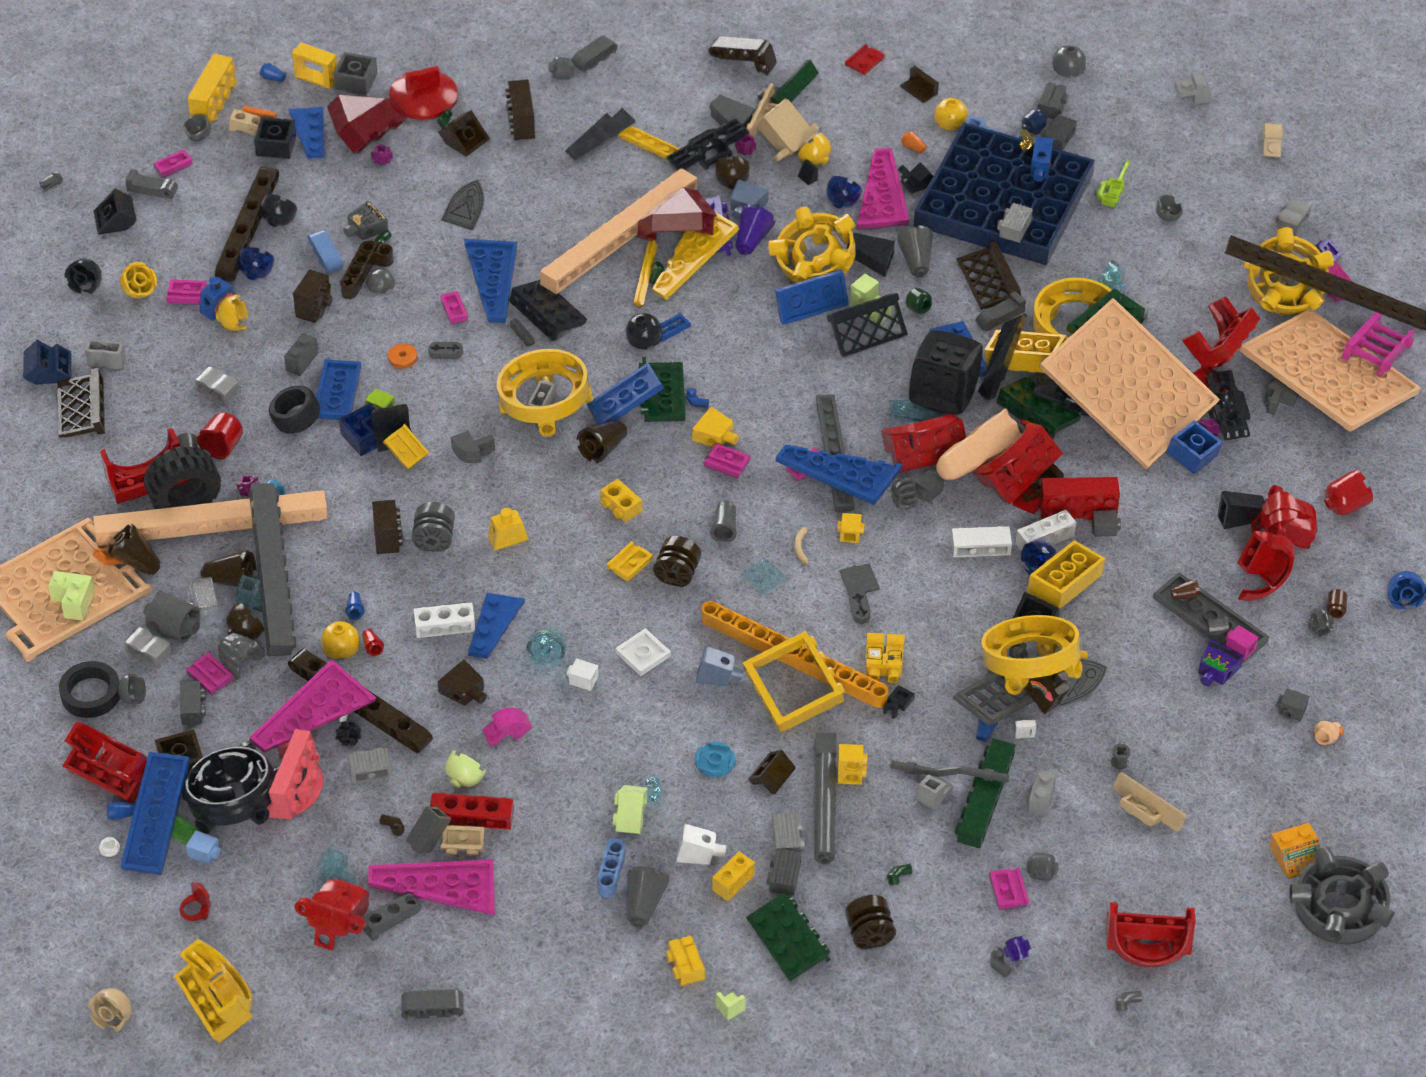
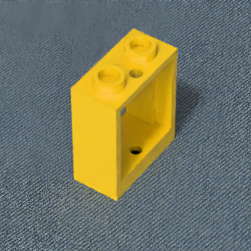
M300 43L292 51L295 77L331 89L334 85L333 72L337 67L336 54ZM305 60L322 66L323 73L307 68Z

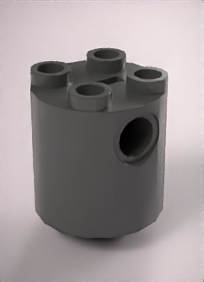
M162 591L156 593L152 602L148 603L143 611L146 615V627L182 643L187 642L200 628L199 607Z

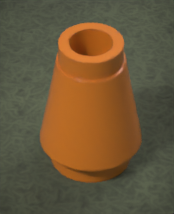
M907 131L901 139L904 147L920 154L927 149V145L914 132Z

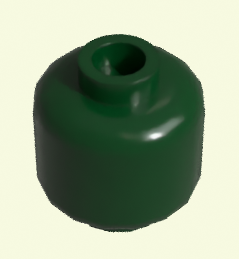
M914 288L906 296V306L917 314L926 313L932 306V297L923 289Z

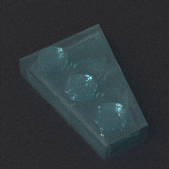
M909 399L889 400L891 418L921 422L946 415V413L916 405Z

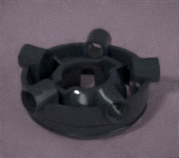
M247 747L220 749L200 759L189 771L182 791L183 800L187 801L190 812L197 819L195 821L197 829L202 833L209 834L216 826L237 824L251 819L258 825L265 823L270 815L267 807L272 802L269 791L278 772V766L273 768L262 753ZM256 767L259 768L260 775H261V778H262V779H259V778H258V772H257ZM240 782L244 795L236 798L231 786L222 787L229 783Z

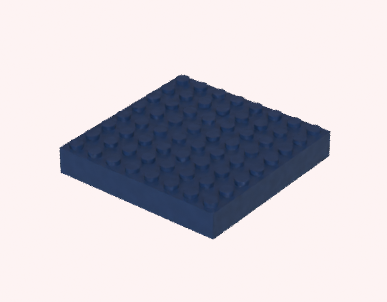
M963 122L915 209L914 226H925L931 229L932 232L986 248L990 247V242L996 241L1003 253L1047 265L1093 176L1095 160L1052 148L1048 178H1044L1040 182L1035 181L1033 176H1031L1035 142ZM1040 152L1039 156H1045V153ZM1012 203L1033 209L1032 220L1020 243L999 237V221L1004 220L1005 210L1007 208L1010 209Z

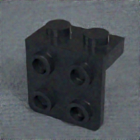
M407 404L377 409L371 412L373 438L378 452L389 450L383 443L384 440L404 424L411 431Z

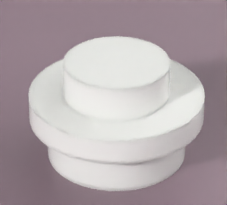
M107 837L101 841L99 851L105 857H113L119 853L120 844L116 839Z

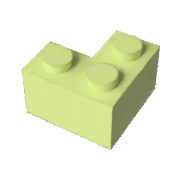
M864 274L851 284L850 307L881 297L878 295L879 282ZM892 306L888 307L885 313L888 316H891ZM872 312L869 320L877 323L880 314Z
M54 571L48 585L51 600L61 602L64 618L83 621L95 592L92 576Z
M623 785L618 790V793L615 794V805H618V810L613 815V825L616 826V832L635 834L642 832L648 787Z

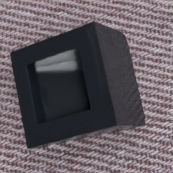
M805 160L798 173V177L807 185H810L818 180V168L809 160Z

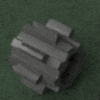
M1323 610L1311 614L1309 619L1311 632L1314 631L1315 635L1320 637L1332 632V624L1334 623L1332 615L1328 616V613Z

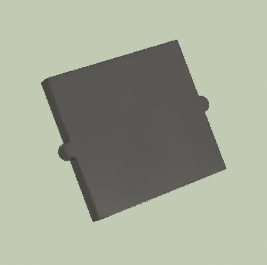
M870 563L860 566L853 565V567L839 570L849 596L853 591H862L866 594L867 592L880 590Z

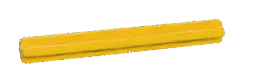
M655 240L648 241L633 301L635 307H642L644 305L651 275V266L654 263L658 246Z

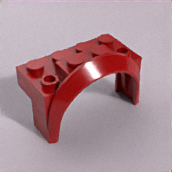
M1227 296L1208 305L1218 327L1219 340L1211 347L1199 330L1188 337L1182 338V342L1198 360L1203 369L1207 367H1220L1234 357V353L1241 348V343L1249 337L1248 334L1256 328V324L1260 320L1252 307L1238 313Z
M946 413L945 416L881 430L884 449L892 454L893 465L896 463L902 464L900 473L937 464L939 458L949 448L966 438L963 420L952 413ZM910 435H911V439H912L913 448H911V445H910V439H909V436H910Z
M1026 420L1019 422L1026 428L1009 449L994 460L980 465L972 471L982 485L992 488L1001 500L1007 504H1011L1063 454L1043 426ZM1003 467L1010 473L1009 475L1004 471Z
M167 429V443L158 455L137 465L120 466L113 464V461L108 459L106 450L100 451L105 476L117 504L148 495L144 485V475L146 470L149 469L150 463L154 462L157 456L165 454V451H172L176 447H180L174 429ZM189 479L183 480L177 483L176 485L182 484L188 481Z
M75 722L64 740L73 749L62 766L67 771L128 803H134L139 794L147 756L82 722ZM101 747H104L99 757L95 759Z
M1110 902L1105 924L1107 949L1115 951L1122 959L1133 965L1148 968L1166 966L1176 962L1184 955H1192L1196 923L1195 908L1187 907L1185 917L1118 913V903ZM1144 939V940H1153V941H1155V942H1163V943H1158V944H1143V943H1139V942H1136V941H1140V940ZM1169 943L1172 944V952H1170Z

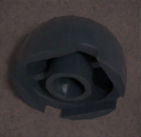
M267 194L261 205L264 219L272 227L289 224L296 215L297 206L288 199L286 201L280 200L281 196Z
M81 258L72 262L66 268L64 274L69 282L67 284L73 292L82 294L81 291L92 294L102 281V272L99 265L90 259ZM88 282L92 283L90 289L82 290L80 288Z
M639 313L628 321L626 326L627 340L635 348L645 350L651 345L653 347L661 341L663 332L661 324L655 316L649 313Z

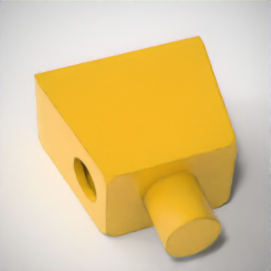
M710 407L692 428V440L714 447L716 443L724 445L725 442L736 445L739 440V435L734 433V422L713 407Z
M503 508L501 514L490 519L488 539L494 551L528 540L524 524L517 510Z

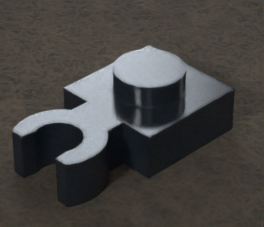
M898 685L887 698V703L883 707V714L891 710L893 711L892 718L895 719L898 716V710L905 711L915 699V693Z

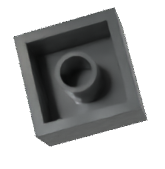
M344 52L333 72L334 89L367 95L378 74L377 59L375 57Z

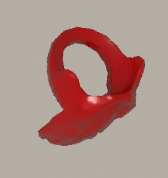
M192 882V894L187 896L180 904V915L187 921L206 920L211 908L209 893L201 883ZM198 902L202 905L198 914L192 916L184 913L183 909L188 903Z

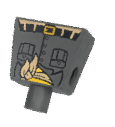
M366 201L348 214V226L343 228L346 237L349 238L357 234L362 240H365L388 230V220L369 201Z

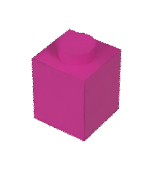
M1238 625L1226 635V647L1244 655L1243 660L1245 661L1256 650L1258 636Z

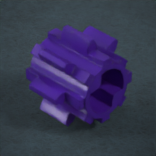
M1023 935L1005 941L1006 946L1003 949L1006 958L1010 957L1011 961H1018L1030 955L1029 950L1031 947L1028 939L1024 940Z

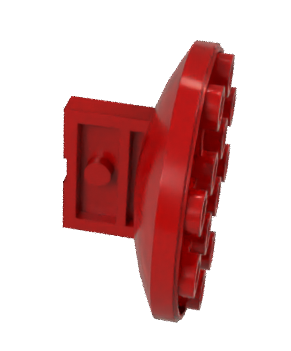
M433 66L423 70L404 73L392 84L389 97L408 118L426 120L439 117L445 109L451 110L457 102L458 89L455 82L449 76L441 73L438 66Z

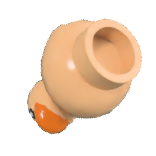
M1320 721L1314 727L1315 740L1321 745L1332 744L1337 741L1339 735L1344 734V729L1338 722Z

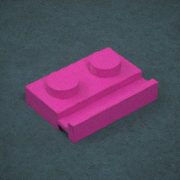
M170 279L168 295L166 296L167 303L200 304V292L207 286L206 281Z
M716 443L708 458L705 459L704 466L738 479L740 473L744 471L750 462V455Z
M209 652L195 661L193 666L186 668L187 674L195 681H200L201 686L211 696L216 690L219 691L234 680L233 674Z
M1019 867L1016 870L1004 869L989 873L999 910L1017 908L1019 905H1029V899Z

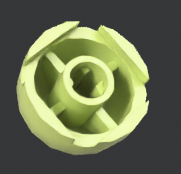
M453 750L445 763L446 774L451 779L450 784L459 789L461 786L468 788L479 784L487 772L484 768L481 771L479 769L481 765L463 753L457 756L455 755L456 751Z

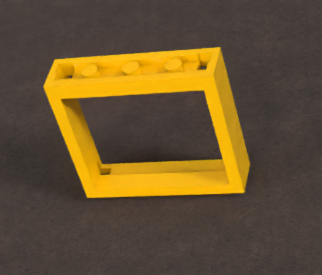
M807 631L742 662L748 678L780 733L844 702L842 693L845 691L840 682L836 683L834 679L836 675L833 669L826 666L825 662L827 660L823 652H818L815 638L809 636ZM806 645L833 692L782 717L756 669Z

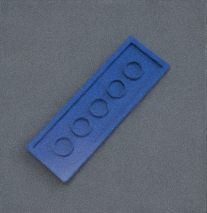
M149 752L120 865L121 869L162 875L190 763L189 757Z

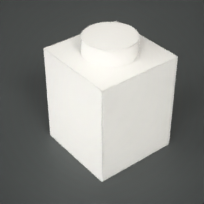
M576 658L574 664L570 665L567 670L569 684L591 691L599 677L598 665Z

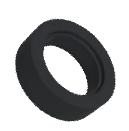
M86 661L69 668L60 679L59 692L62 704L69 713L78 717L93 718L104 715L112 710L120 699L118 693L119 678L116 671L103 662ZM98 678L109 685L107 693L95 701L83 702L71 695L73 687L84 679Z

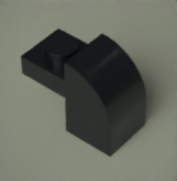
M921 162L911 171L903 164L898 168L902 173L900 176L902 180L900 182L913 194L926 189L934 177Z

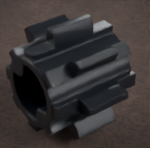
M342 722L339 728L336 729L337 736L335 737L336 740H340L341 746H355L358 739H361V729L357 728L358 726L355 725V722Z

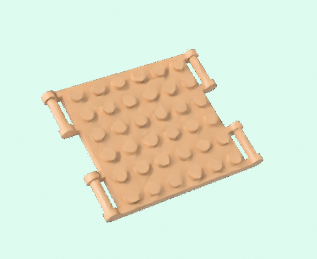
M90 518L84 519L0 565V608L15 625V627L6 632L5 637L8 641H12L20 650L26 662L31 661L42 652L142 596H147L153 592V588L141 579L135 572V568L129 565H125L120 569L115 565L104 566L93 556L94 550L107 548L108 545L97 546V543H94L84 530H88L96 539L94 522ZM54 571L92 576L95 592L83 621L64 618L61 602L51 600L48 585ZM125 576H129L139 588L135 589ZM23 634L33 647L28 649L18 636Z

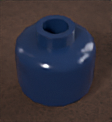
M1040 109L1030 110L1022 118V129L1027 134H1038L1047 125V116Z

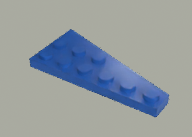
M464 239V245L487 321L506 323L517 242Z
M785 445L776 456V462L874 506L902 470V464L899 463L890 465L885 464L886 461L878 460V462L867 461L863 457L839 453L837 455L827 454V451L821 450L819 453L812 452L808 448Z

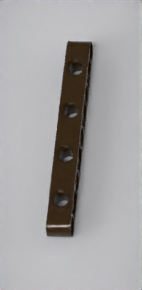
M259 168L216 265L215 277L226 281H235L262 219L261 205L263 199L267 194H273L278 182V169Z
M301 649L288 661L289 668L307 681L327 664V662L306 649ZM371 691L369 692L376 697V701L353 711L417 754L433 740V736L426 728Z

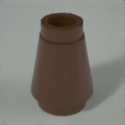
M1192 579L1170 589L1173 600L1191 599L1201 595L1198 581H1192Z

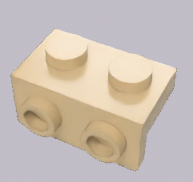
M447 825L442 836L441 850L445 851V854L457 855L459 851L466 852V855L478 856V852L483 853L485 827Z

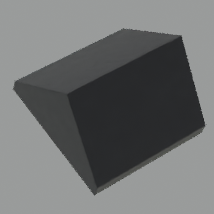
M1024 592L1013 618L1031 615L1059 617L1060 608Z

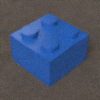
M1194 420L1171 438L1166 453L1193 474H1196L1218 456L1223 442Z

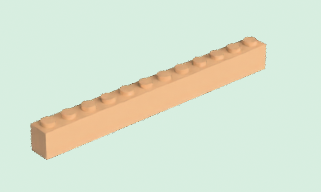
M682 168L673 173L669 178L662 181L654 189H651L643 197L637 199L632 205L626 207L621 213L615 215L610 221L603 224L595 232H592L573 248L567 250L562 256L556 258L547 267H544L540 271V285L558 294L634 238L638 233V220L665 199L668 194L683 187L697 190V177Z
M324 490L279 495L277 507L281 508L279 523H282V525L327 519ZM250 499L93 516L97 546L109 545V543L111 545L114 544L115 539L113 538L126 525L129 524L131 526V523L137 527L146 541L253 528Z

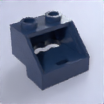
M36 340L24 351L23 378L35 385L54 384L57 381L70 379L71 351L57 343L50 347ZM41 359H46V368L41 365Z

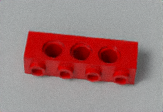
M432 793L430 807H438L451 818L448 825L511 830L514 813L513 799Z

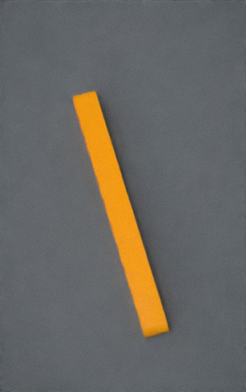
M707 601L701 606V621L703 624L760 652H764L790 639L716 602ZM805 645L776 659L828 684L808 647ZM825 656L827 660L825 662L826 666L833 669L836 675L834 679L836 683H841L845 691L844 693L873 707H884L888 698V687L885 684Z

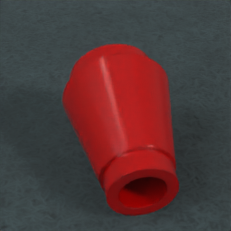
M372 629L364 630L362 636L366 653L371 656L380 655L384 650L383 641Z

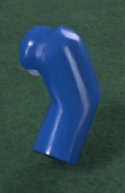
M694 388L687 389L685 396L692 406L708 408L709 399L699 398Z

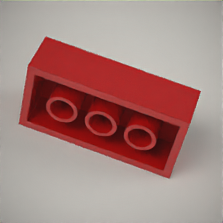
M1118 477L1042 478L1039 497L1041 519L1067 510L1073 519L1092 520L1093 511L1116 510V513H1118L1120 499Z

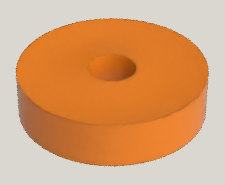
M409 344L394 345L388 351V361L393 367L400 369L409 368L417 361V351Z

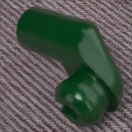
M445 109L438 117L437 122L441 129L448 125L451 120L452 112L448 109Z
M385 230L375 238V242L384 243L392 237L390 231Z
M654 262L651 266L650 283L655 284L664 270V266L660 262Z
M911 864L893 867L887 874L889 885L899 884V876L912 874Z

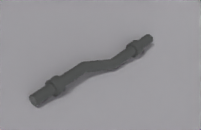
M894 760L891 761L890 765L892 769L903 770L905 773L913 775L919 773L943 777L965 774L983 778L985 781L992 782L996 780L1007 783L1010 778L1008 774L994 772L993 769L988 768L982 770L966 766L936 769L920 766L915 762L908 761L904 763Z

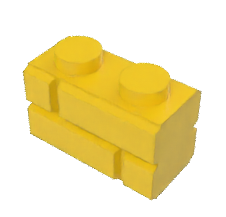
M690 935L669 941L668 950L665 951L668 963L672 962L673 964L672 974L674 979H678L681 986L704 980L705 968L693 937Z

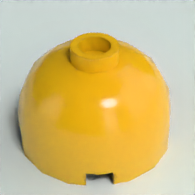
M955 98L942 100L934 111L935 123L946 130H957L968 119V109L965 104Z
M819 133L812 138V142H807L798 153V158L803 163L805 160H809L816 167L820 164L822 166L827 164L832 151L830 141L823 133Z
M143 262L129 264L120 275L122 291L133 299L149 296L157 286V277L152 268L149 269Z
M239 294L224 298L218 306V311H216L217 321L230 331L246 330L247 327L243 326V323L241 326H238V320L244 322V318H248L244 300L240 301L239 297L241 295Z
M344 621L329 624L322 632V651L327 657L332 659L350 658L356 654L360 647V638L357 630L350 623Z

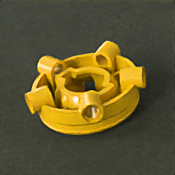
M800 207L795 211L796 219L781 231L777 240H769L770 256H776L781 270L793 283L838 270L844 271L845 275L855 259V240L851 231L855 228V224L848 214L841 218L828 213L811 214L808 207ZM832 232H835L838 238L845 245L849 243V249L842 248L840 242L838 241L836 236L832 234ZM808 236H811L814 245H829L824 253L814 256L812 262L804 261L805 256L803 252L807 250L804 239ZM790 247L792 248L791 256L795 266L794 271L785 266L789 264ZM825 265L830 266V269L826 271L822 270Z
M1292 228L1278 229L1276 237L1270 238L1259 245L1328 273V268L1334 265L1333 257L1329 251L1321 253L1307 240L1293 236ZM1291 251L1297 252V253L1301 254L1302 256H1304L1305 259H1302L1301 257H1299V256H1297V255H1295V254H1291L1290 252H1291ZM1244 261L1243 268L1247 269L1249 291L1256 302L1265 310L1279 315L1291 316L1301 314L1310 308L1314 311L1325 302V299L1322 297L1323 291H1317L1313 288L1308 292L1310 286L1302 283L1296 286H1286L1279 281L1272 283L1269 276L1274 272L1264 268L1260 272L1261 267ZM1259 274V283L1256 284L1254 278L1256 279Z

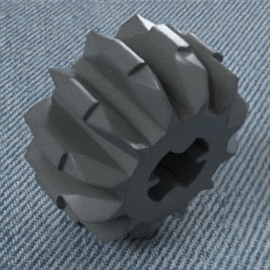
M908 477L894 480L891 484V492L896 507L901 510L915 507L918 503V495L913 480Z

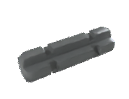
M517 318L510 321V327L515 330V333L522 341L524 340L526 346H531L535 343V338Z

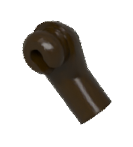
M385 814L381 815L379 823L390 826L394 835L400 836L404 833L405 827L400 818Z

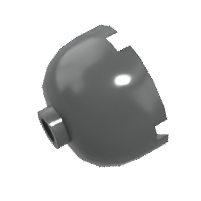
M1063 46L1054 54L1053 69L1064 77L1079 76L1085 71L1086 57L1078 47Z

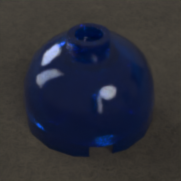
M832 176L827 185L826 196L835 208H849L859 200L862 188L854 181L852 184L847 182L848 178Z
M244 247L240 251L238 258L239 269L250 280L264 278L270 274L273 268L275 258L267 251L263 254L259 252V248Z
M1043 540L1031 541L1025 544L1021 551V562H1025L1029 570H1024L1029 575L1032 574L1034 571L1031 568H1036L1037 570L1055 556L1057 552L1050 543Z

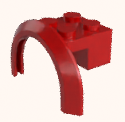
M1253 531L1237 563L1247 574L1259 575L1268 586L1259 590L1243 589L1238 600L1255 601L1264 598L1284 584L1292 571L1295 560L1294 545L1287 537L1268 532Z

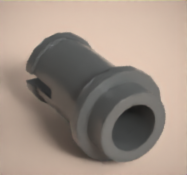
M52 172L51 176L39 181V184L46 191L56 184L60 185L63 178L59 172Z

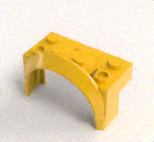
M197 939L179 953L188 965L176 973L174 978L211 1037L220 1043L254 1017L250 1012L252 1009V993L240 973L219 951ZM219 972H222L218 977L209 982V980L212 977L216 976ZM210 989L213 991V993L215 994V996L218 998L219 1002H220L221 1005H222V1008L220 1007L219 1003L217 1002V1000H216L215 997L213 996V994H212V992L210 991Z

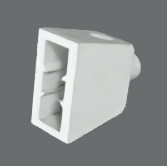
M684 824L678 845L676 862L710 865L712 856L724 858L726 845L715 843V832Z

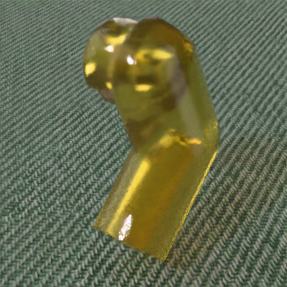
M1024 129L1020 132V136L1023 139V142L1020 141V146L1023 150H1029L1034 143V138Z

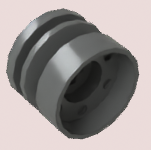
M439 502L423 503L417 507L412 532V542L422 551L442 552L448 549L452 543L455 521L453 510Z

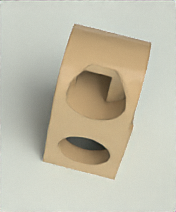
M234 109L229 119V131L236 132V130L256 135L261 117Z

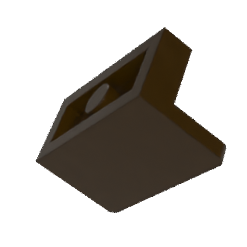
M913 66L910 68V78L902 83L900 87L922 103H925L938 94L939 82L918 67Z
M783 750L769 752L748 780L754 785L763 783L771 794H776L796 767Z

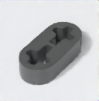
M433 342L429 345L428 352L429 356L434 359H457L463 355V346L459 342Z
M853 591L849 598L853 619L856 623L865 624L870 620V607L867 596L862 591ZM855 598H859V600H861V604H858ZM860 610H862L863 617L859 614Z

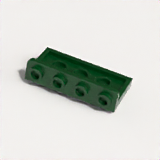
M1114 288L1069 323L1066 331L1073 335L1112 298L1140 324L1145 319V308Z
M642 357V363H639V368L647 364L646 357ZM683 362L649 363L664 389L640 404L641 414H644L645 422L685 421Z
M1027 377L1002 387L997 398V404L1007 409L1021 421L1026 420L1043 426L1052 439H1054L1056 432L1075 424L1081 417L1076 412L1058 406L1057 403L1035 396L1033 394L1035 383Z
M783 892L746 918L788 980L791 981L824 959L827 963L831 961L828 956L831 951L825 942L820 943L818 941L820 936L814 927L809 928L807 925L809 920L804 912L799 913L796 908L799 906L792 896L788 898L785 892Z

